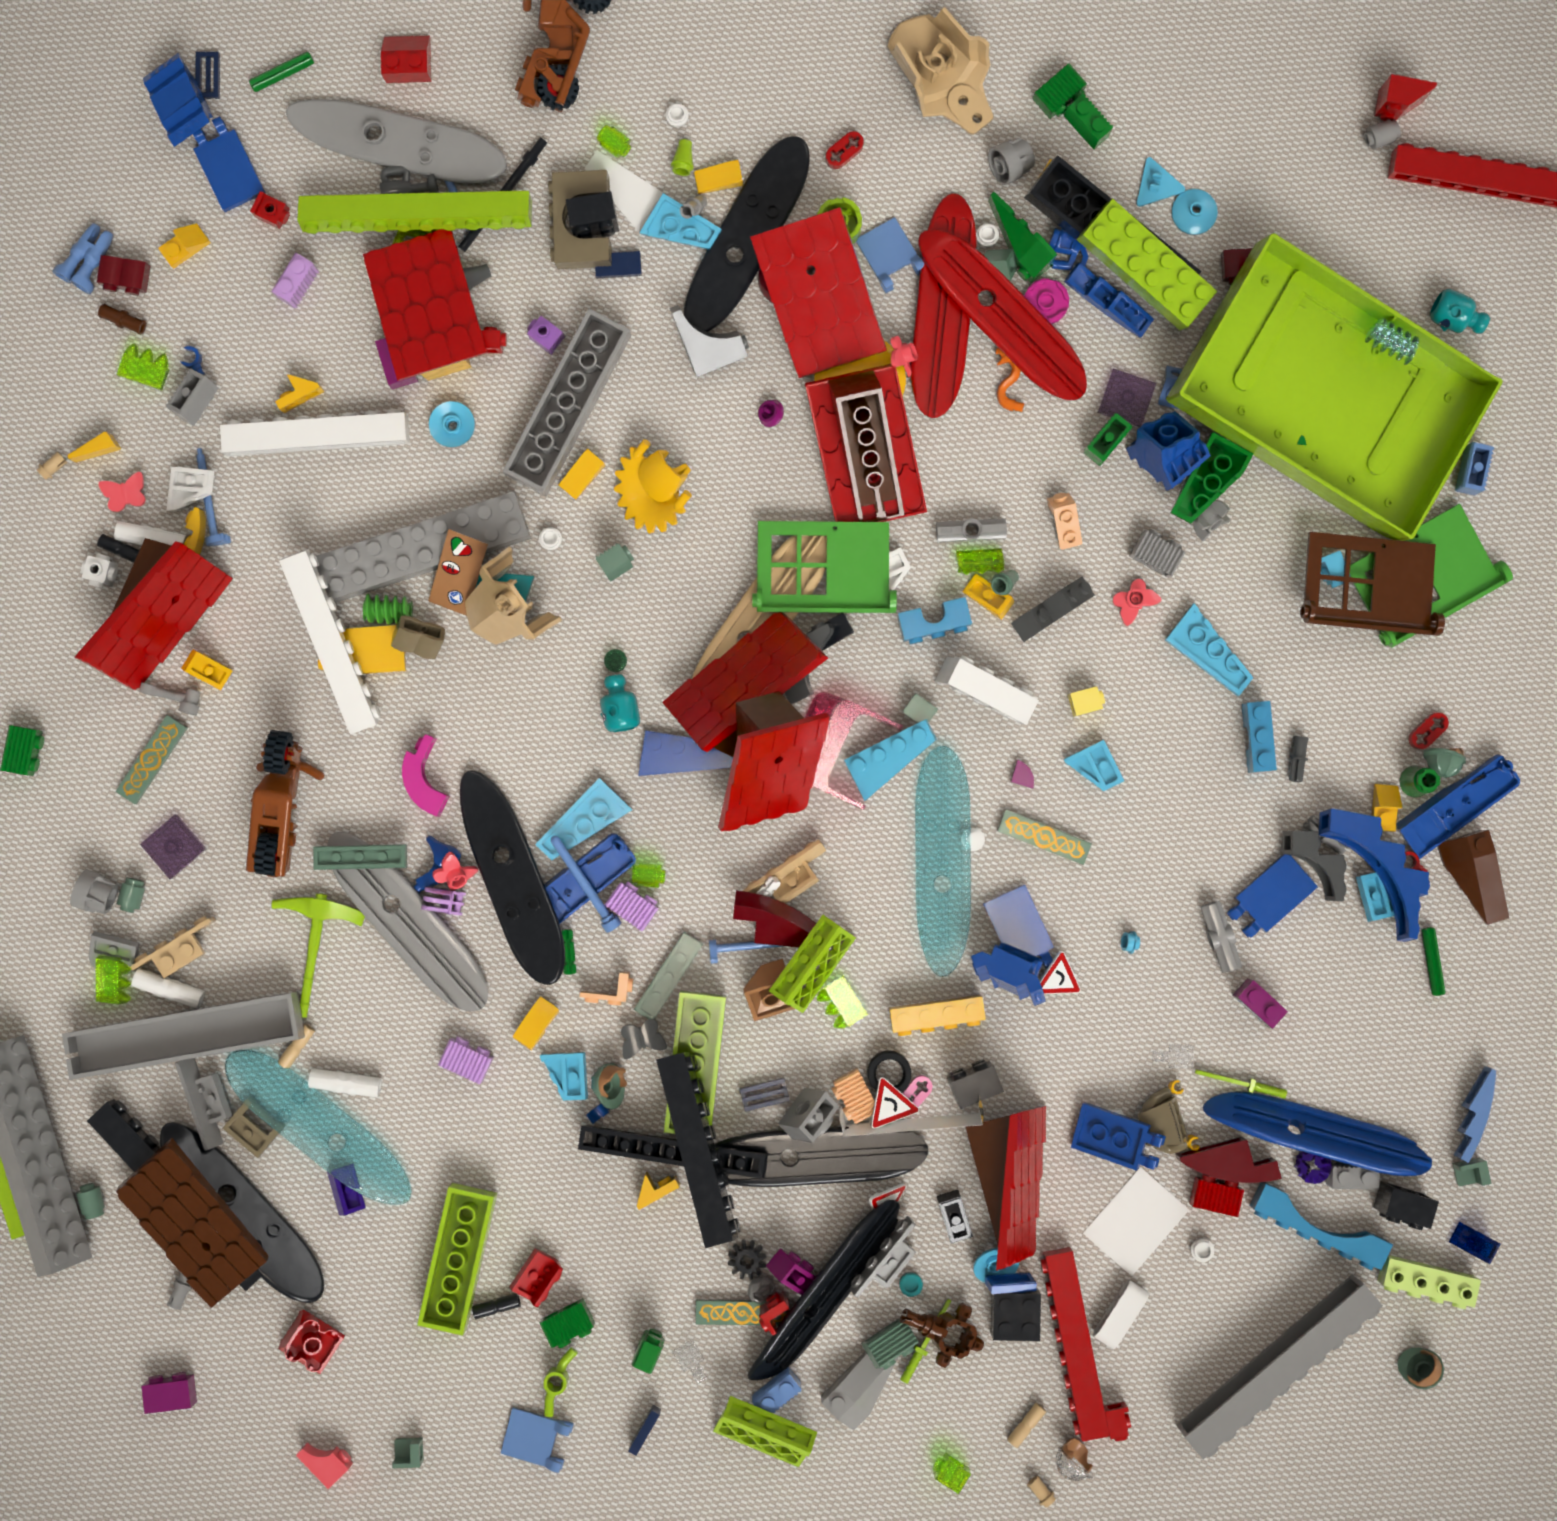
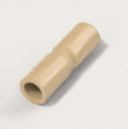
M305 1023L303 1024L305 1038L293 1040L277 1061L285 1069H290L299 1056L301 1049L305 1047L315 1032L312 1027Z
M1035 1403L1024 1416L1023 1421L1007 1438L1008 1442L1015 1448H1018L1047 1411L1041 1405Z

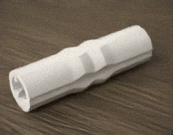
M123 521L117 522L114 532L115 540L141 546L145 538L173 545L175 541L184 544L188 535L166 531L161 528Z
M140 968L136 970L131 983L132 987L195 1009L200 1008L205 996V991L183 984L178 980H172L169 977L163 978L158 974Z
M315 1068L311 1069L308 1081L309 1088L376 1098L380 1095L382 1085L381 1078Z

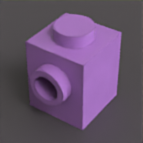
M542 316L538 320L534 319L527 328L529 339L550 355L553 354L565 338L560 329Z

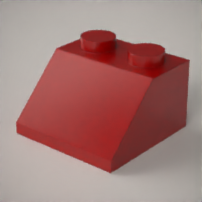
M430 35L384 37L381 48V74L386 83L432 82Z
M1391 74L1378 91L1374 116L1380 117L1383 121L1398 120L1423 103L1436 88L1437 82Z

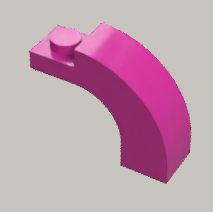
M425 734L424 737L418 739L415 745L416 754L406 751L402 765V778L405 789L413 802L422 810L440 817L450 796L436 790L427 781L425 764L437 739Z

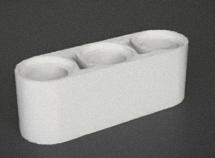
M1127 1280L1096 1326L1093 1337L1114 1350L1145 1305L1149 1292L1131 1280Z

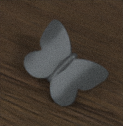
M655 1019L646 1020L641 1027H636L632 1024L622 1027L621 1035L626 1039L623 1043L624 1059L633 1057L641 1048L645 1049L648 1047L654 1050H665L667 1048L663 1036L656 1032L658 1023Z

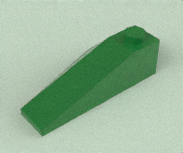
M993 192L990 194L988 202L1008 249H1013L1018 269L1017 273L1024 281L1028 280L1032 284L1052 266L1057 253L1038 232L1034 235L1030 232L1028 223L1023 218L1016 219L1013 209Z
M1214 432L1204 441L1211 456L1187 476L1170 512L1190 524L1244 474L1253 456V453Z

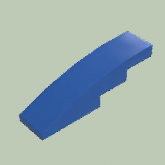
M1081 263L1075 265L1064 281L1098 310L1139 338L1143 336L1154 320L1153 317L1124 292L1117 291L1102 277H1096Z

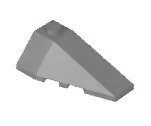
M865 1351L821 1395V1403L837 1420L855 1430L870 1415L894 1365L886 1370L883 1367L875 1368Z

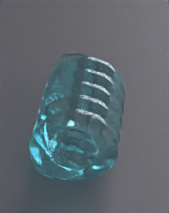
M1385 318L1379 319L1370 328L1365 338V343L1373 339V348L1380 343V352H1384L1389 348L1388 356H1392L1397 352V361L1404 356V365H1408L1411 362L1419 345L1418 336L1411 337L1410 332H1403L1401 327L1395 328L1394 323L1387 324Z

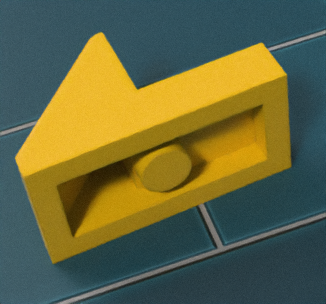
M196 223L172 230L176 236L158 249L174 269L211 242Z
M287 374L295 390L282 393L279 396L280 399L276 400L275 403L279 410L285 414L320 395L324 390L318 383Z
M192 649L181 667L183 671L219 690L223 688L233 671L210 656Z
M1374 784L1371 816L1381 818L1383 831L1396 832L1397 810L1402 809L1399 788L1393 785Z
M646 1171L637 1203L638 1210L678 1189L681 1183L677 1176L670 1178V1176L664 1177L657 1182L658 1186L656 1187Z

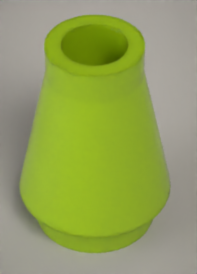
M679 140L671 163L672 171L676 175L688 176L693 170L692 142L690 140Z

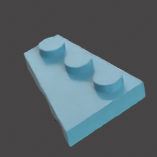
M663 193L641 229L640 234L707 250L711 249L722 229L700 215L692 216L689 219L682 217L680 207L683 205Z

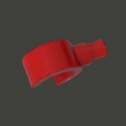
M1405 851L1406 856L1409 855L1413 860V864L1409 869L1428 872L1420 864L1417 854Z

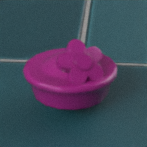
M778 400L765 401L758 410L760 422L765 427L776 426L784 415V407Z

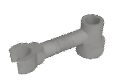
M141 683L139 692L179 701L181 703L178 711L197 716L200 692L187 689L185 694Z

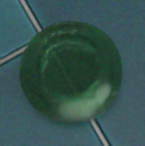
M613 649L605 655L604 664L609 671L620 672L627 665V657L621 650Z

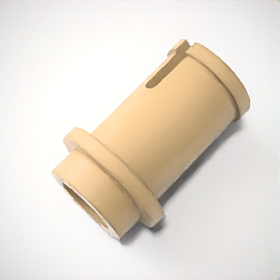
M57 451L43 465L39 464V468L36 470L45 480L48 478L52 479V475L68 462Z
M1039 1476L1033 1477L1027 1483V1486L1039 1499V1504L1045 1508L1049 1507L1056 1500L1054 1497L1055 1493L1049 1491Z

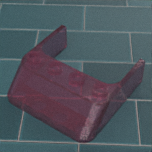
M821 692L814 697L805 716L807 718L822 713H827L830 716L826 740L823 742L820 761L817 763L813 787L864 810L866 805L835 792L828 785V777L854 720L858 716L866 715L898 731H901L903 725L851 701L827 692Z

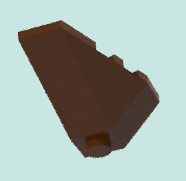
M1478 830L1446 840L1437 846L1443 866L1453 876L1458 887L1466 894L1471 905L1484 923L1489 925L1508 919L1509 913L1490 831Z

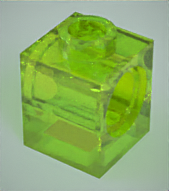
M947 1453L942 1458L939 1457L933 1466L935 1480L957 1494L961 1492L971 1475L968 1466Z

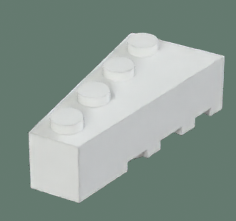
M962 656V658L946 657L934 682L940 685L953 686L952 691L967 697L972 696L974 702L986 707L991 706V710L1019 724L1027 725L1039 701L1032 697L1033 692L1023 687L1020 690L1013 687L1014 682L1007 678L1001 677V679L994 677L995 672L983 666L981 669L974 666L975 662L965 656Z

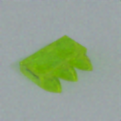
M135 343L130 345L123 354L116 375L162 391L170 370L168 369L166 354L163 353L158 356L153 363V353L150 348L145 350L138 358L137 345Z
M1002 548L956 551L958 573L962 572L965 575H968L970 572L984 574L986 571L1000 573L1004 570Z
M102 955L96 958V1002L124 1004L131 1000V997L122 991V989L131 985L130 981L122 976L131 970L126 963L122 962V958Z
M843 975L823 987L818 993L817 1001L826 1002L832 1000L826 1008V1015H837L840 1013L834 1022V1028L850 1027L868 1015Z

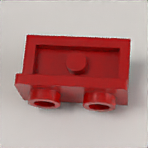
M535 1248L509 1287L511 1291L527 1298L533 1306L538 1308L541 1302L546 1300L553 1284L560 1279L563 1268L557 1259Z
M784 1291L779 1294L778 1292L772 1293L765 1299L766 1303L760 1306L759 1323L764 1331H770L772 1336L777 1333L774 1318L789 1309V1300Z

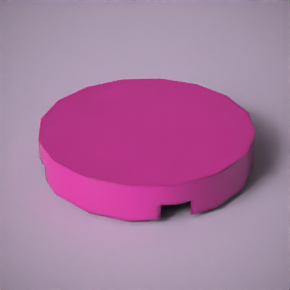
M1047 278L1037 280L1028 287L1025 293V297L1051 324L1061 320L1069 307L1067 289L1056 280H1049Z

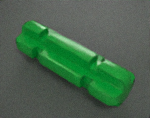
M571 929L561 930L565 946L563 972L565 975L575 974L574 942H572L573 931Z

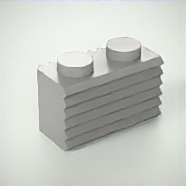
M189 369V373H186V377H183L184 380L178 385L179 388L173 393L174 396H171V400H168L166 407L180 419L194 426L219 387L206 376L193 369Z
M1152 529L1149 531L1144 530L1129 557L1165 577L1171 578L1186 552L1181 550L1182 546L1177 542L1171 540L1167 542L1161 539L1162 535Z
M1342 1162L1331 1163V1173L1326 1179L1328 1187L1332 1189L1379 1190V1172Z

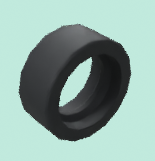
M883 1051L876 1054L871 1059L867 1070V1077L871 1086L877 1092L878 1080L876 1078V1069L878 1065L885 1060H894L903 1069L901 1081L894 1086L902 1093L911 1081V1068L907 1059L895 1051Z

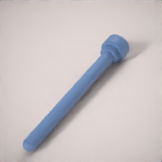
M553 836L551 838L552 845L602 917L601 926L606 933L613 931L622 922L617 915H614L612 912L609 913L560 838Z

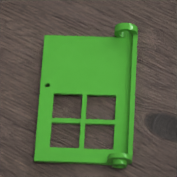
M1457 504L1423 523L1413 539L1404 540L1436 544L1433 587L1439 599L1432 602L1431 615L1434 612L1443 613L1446 618L1513 580V574L1504 561L1500 560L1493 566L1461 504ZM1374 552L1350 565V577L1368 579L1365 572L1373 569ZM1353 583L1367 610L1370 612L1372 585ZM1379 630L1380 641L1384 646L1388 645L1391 648L1416 635L1414 633Z
M758 521L757 593H752V607H757V612L896 613L897 591L889 590V522ZM772 535L797 536V563L771 562ZM802 536H827V563H801ZM771 567L797 568L796 595L771 594ZM801 568H827L826 595H801Z

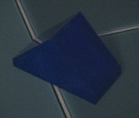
M1460 1221L1449 1240L1451 1244L1488 1264H1491L1501 1245L1499 1242Z

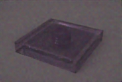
M1113 368L1097 413L1112 417L1113 414L1117 413L1131 425L1141 428L1156 383Z
M177 814L172 816L140 844L169 879H173L206 850L205 846Z

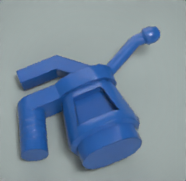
M1055 228L1049 245L1056 253L1070 256L1068 261L1054 260L1052 269L1071 271L1079 251L1082 255L1080 263L1085 266L1089 257L1086 248L1065 230Z

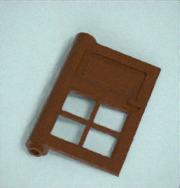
M1308 532L1304 603L1300 609V617L1303 618L1305 623L1440 636L1444 631L1445 617L1443 613L1437 612L1431 615L1436 544ZM1322 547L1346 550L1344 577L1321 574ZM1351 550L1374 552L1372 579L1349 577ZM1320 579L1343 582L1342 609L1318 607ZM1349 582L1372 585L1370 612L1347 609Z

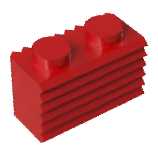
M1202 1174V1178H1194L1189 1204L1195 1208L1238 1217L1244 1189L1238 1186V1182L1225 1180L1224 1183L1217 1182L1214 1177Z

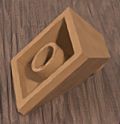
M783 959L761 965L743 989L754 1022L795 1009L769 992L785 968Z

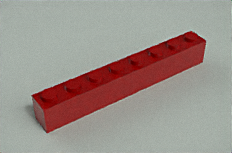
M1409 143L1397 145L1392 151L1388 172L1389 179L1557 208V172L1550 171L1547 167L1530 168L1524 163L1507 164L1501 159L1485 160L1478 155H1469L1467 157L1459 155L1455 151L1444 153L1432 147L1416 148L1413 144Z
M1070 1247L1043 1252L1044 1259H1041L1040 1263L1043 1274L1047 1273L1048 1277L1045 1288L1047 1296L1052 1297L1053 1305H1050L1049 1308L1052 1320L1056 1319L1058 1328L1054 1329L1056 1342H1061L1062 1351L1058 1353L1061 1366L1065 1365L1067 1374L1063 1375L1066 1389L1070 1388L1071 1392L1068 1404L1070 1412H1075L1076 1420L1072 1421L1074 1433L1080 1436L1082 1442L1110 1437L1073 1251Z

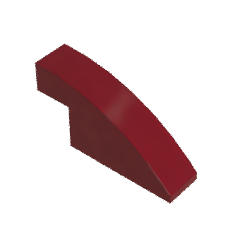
M736 890L733 919L756 922L754 943L799 948L816 925L808 916L781 901L752 892Z
M1243 1136L1200 1147L1196 1151L1189 1150L1176 1154V1158L1186 1166L1221 1180L1258 1183L1282 1179L1278 1162L1271 1157L1253 1162L1248 1141Z

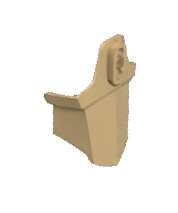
M945 7L941 9L935 18L928 14L913 17L899 23L889 39L887 48L915 88L922 116H944L971 135L976 134L993 120V113L983 88V82L991 65L989 42L981 36H970ZM959 100H965L967 104L960 105ZM973 116L979 118L981 122H973Z
M508 547L481 567L479 574L482 581L465 601L470 630L495 645L522 635L526 640L535 639L547 629L562 621L560 616L547 612L525 622L526 613L532 609V601L528 604L525 602L514 586L517 583L516 579H510L507 582L497 581L508 572L513 563V550L511 547Z

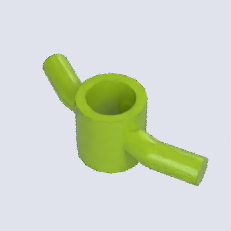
M570 1347L559 1360L558 1365L552 1367L545 1376L543 1383L544 1389L547 1392L544 1405L545 1417L554 1416V1398L556 1395L563 1393L567 1387L569 1375L566 1367L578 1354L573 1347ZM551 1376H559L563 1381L560 1386H554L549 1378Z

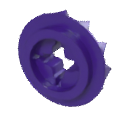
M1300 1151L1296 1156L1294 1167L1297 1169L1298 1176L1305 1180V1182L1318 1184L1329 1177L1332 1164L1328 1158ZM1314 1159V1164L1320 1169H1312L1310 1172V1166L1305 1161H1313Z

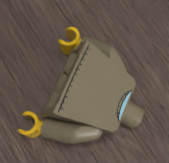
M1173 1080L1169 1083L1168 1087L1153 1093L1142 1104V1110L1138 1113L1139 1121L1151 1125L1149 1132L1166 1136L1164 1145L1153 1147L1167 1154L1186 1151L1187 1148L1194 1151L1200 1148L1199 1145L1191 1146L1192 1140L1198 1139V1137L1187 1135L1176 1096L1172 1097V1094H1182L1184 1089H1179L1178 1091L1174 1089V1085L1180 1082L1179 1080Z

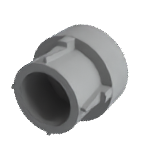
M1018 138L990 148L988 162L996 180L1002 185H1007L1020 179L1023 174L1029 172L1034 167L1035 156L1029 143Z
M86 869L81 873L74 885L70 904L84 911L98 912L106 915L115 902L118 886L106 880L103 875Z

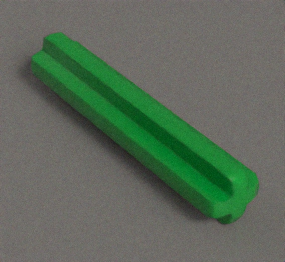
M304 52L251 78L249 83L253 91L258 92L313 65V58L309 52Z
M1433 927L1422 929V937L1431 992L1434 996L1444 995L1446 991L1436 929Z

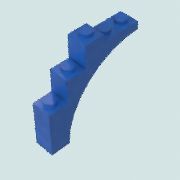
M1332 808L1320 812L1319 835L1336 840L1351 848L1371 866L1382 881L1392 903L1396 920L1397 941L1408 942L1418 939L1420 931L1418 919L1421 908L1419 897L1428 895L1430 888L1429 872L1404 868L1406 862L1405 845L1380 840L1383 831L1380 817Z

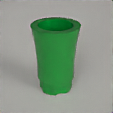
M1417 765L1410 766L1401 773L1400 787L1410 797H1421L1426 793L1436 790L1440 785V776L1431 768H1423Z

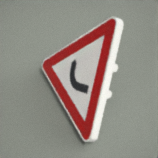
M1059 951L1039 980L1044 994L1079 993L1081 988L1063 951Z
M883 1077L879 1079L871 1121L872 1128L876 1129L919 1112V1108Z
M902 1183L883 1192H876L869 1198L871 1209L873 1210L888 1200H896L898 1202L906 1189V1185Z

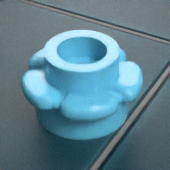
M1134 931L1125 932L1121 938V948L1123 951L1133 954L1134 950H1138L1140 947V937Z

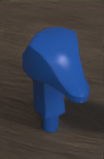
M429 835L426 841L433 852L434 864L429 872L415 880L417 883L413 888L420 893L425 887L433 888L439 883L432 876L433 871L442 868V860L448 852L455 854L458 861H460L461 852L454 846L442 843Z

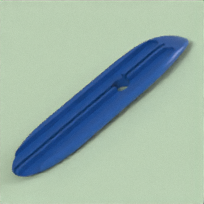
M1229 1092L1214 1096L1203 1105V1111L1209 1117L1236 1130L1274 1144L1389 1175L1417 1176L1428 1172L1432 1167L1431 1157L1427 1156L1422 1149L1416 1146L1417 1143L1399 1133L1374 1124L1277 1097L1251 1092ZM1289 1125L1297 1127L1301 1134H1294L1289 1131Z

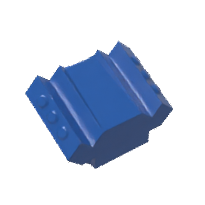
M179 52L143 78V83L149 91L150 99L174 147L210 122L209 119L213 117L210 108L202 95L196 79L188 70Z
M1176 411L1165 413L1153 422L1144 423L1141 428L1137 429V439L1126 447L1130 459L1136 458L1139 467L1148 471L1157 483L1162 481L1166 491L1180 484L1185 477L1189 476L1192 471L1200 467L1211 456L1206 444L1200 440V431Z
M1004 943L994 945L991 955L982 951L971 956L972 965L981 982L991 978L994 988L1000 987L1019 996L1020 1000L1030 996L1034 1006L1046 1002L1038 979L1043 963L1042 959Z

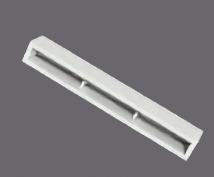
M391 409L385 414H378V411L364 412L365 415L347 412L342 413V417H333L332 414H321L319 418L310 419V416H297L296 420L276 417L270 422H264L263 419H251L250 423L242 424L241 421L232 420L227 421V425H220L221 450L226 456L410 444L408 416L399 409Z
M307 549L282 558L279 562L349 733L353 734L377 725L378 718L380 717L379 710L376 704L372 705L369 697L372 696L367 683L364 684L360 675H363V671L359 662H355L352 653H354V649L350 640L346 641L344 637V624L341 618L337 619L334 610H337L332 596L328 597L325 590L328 588L326 579L323 575H319L316 568L319 566L316 555L310 553V550Z

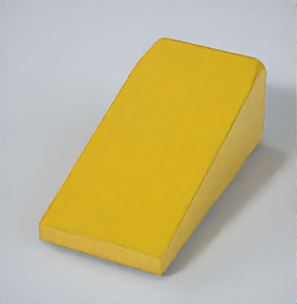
M739 160L728 161L694 171L698 194L743 186Z
M104 431L68 454L67 457L77 463L118 451L121 447L112 434Z
M586 449L559 483V486L577 500L606 465L589 449Z
M976 573L962 591L1001 620L1015 602L1013 597L1008 594H996L991 588V583Z

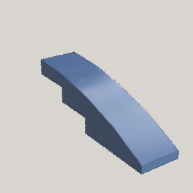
M1486 1066L1461 1105L1468 1109L1469 1112L1458 1128V1131L1465 1136L1455 1151L1454 1156L1467 1163L1470 1162L1481 1140L1494 1096L1496 1070Z

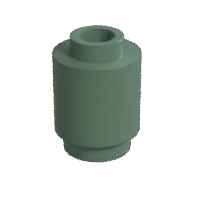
M126 877L125 883L122 882L116 903L120 905V910L134 913L135 909H140L145 892L143 887L144 881Z
M94 1183L80 1186V1191L76 1192L81 1214L85 1216L86 1220L103 1215L105 1205L100 1186H94Z

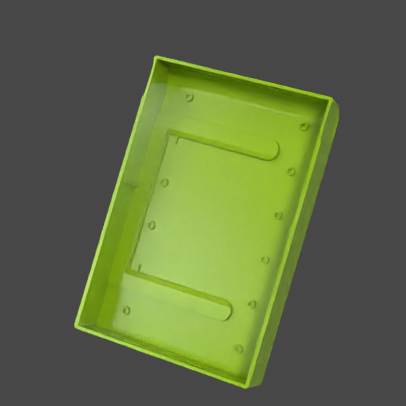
M1273 233L1255 243L1166 400L1231 442L1253 453L1255 457L1375 532L1392 540L1404 541L1415 537L1503 381L1501 378L1494 376L1475 364L1458 350ZM1301 435L1304 436L1307 445H1297Z

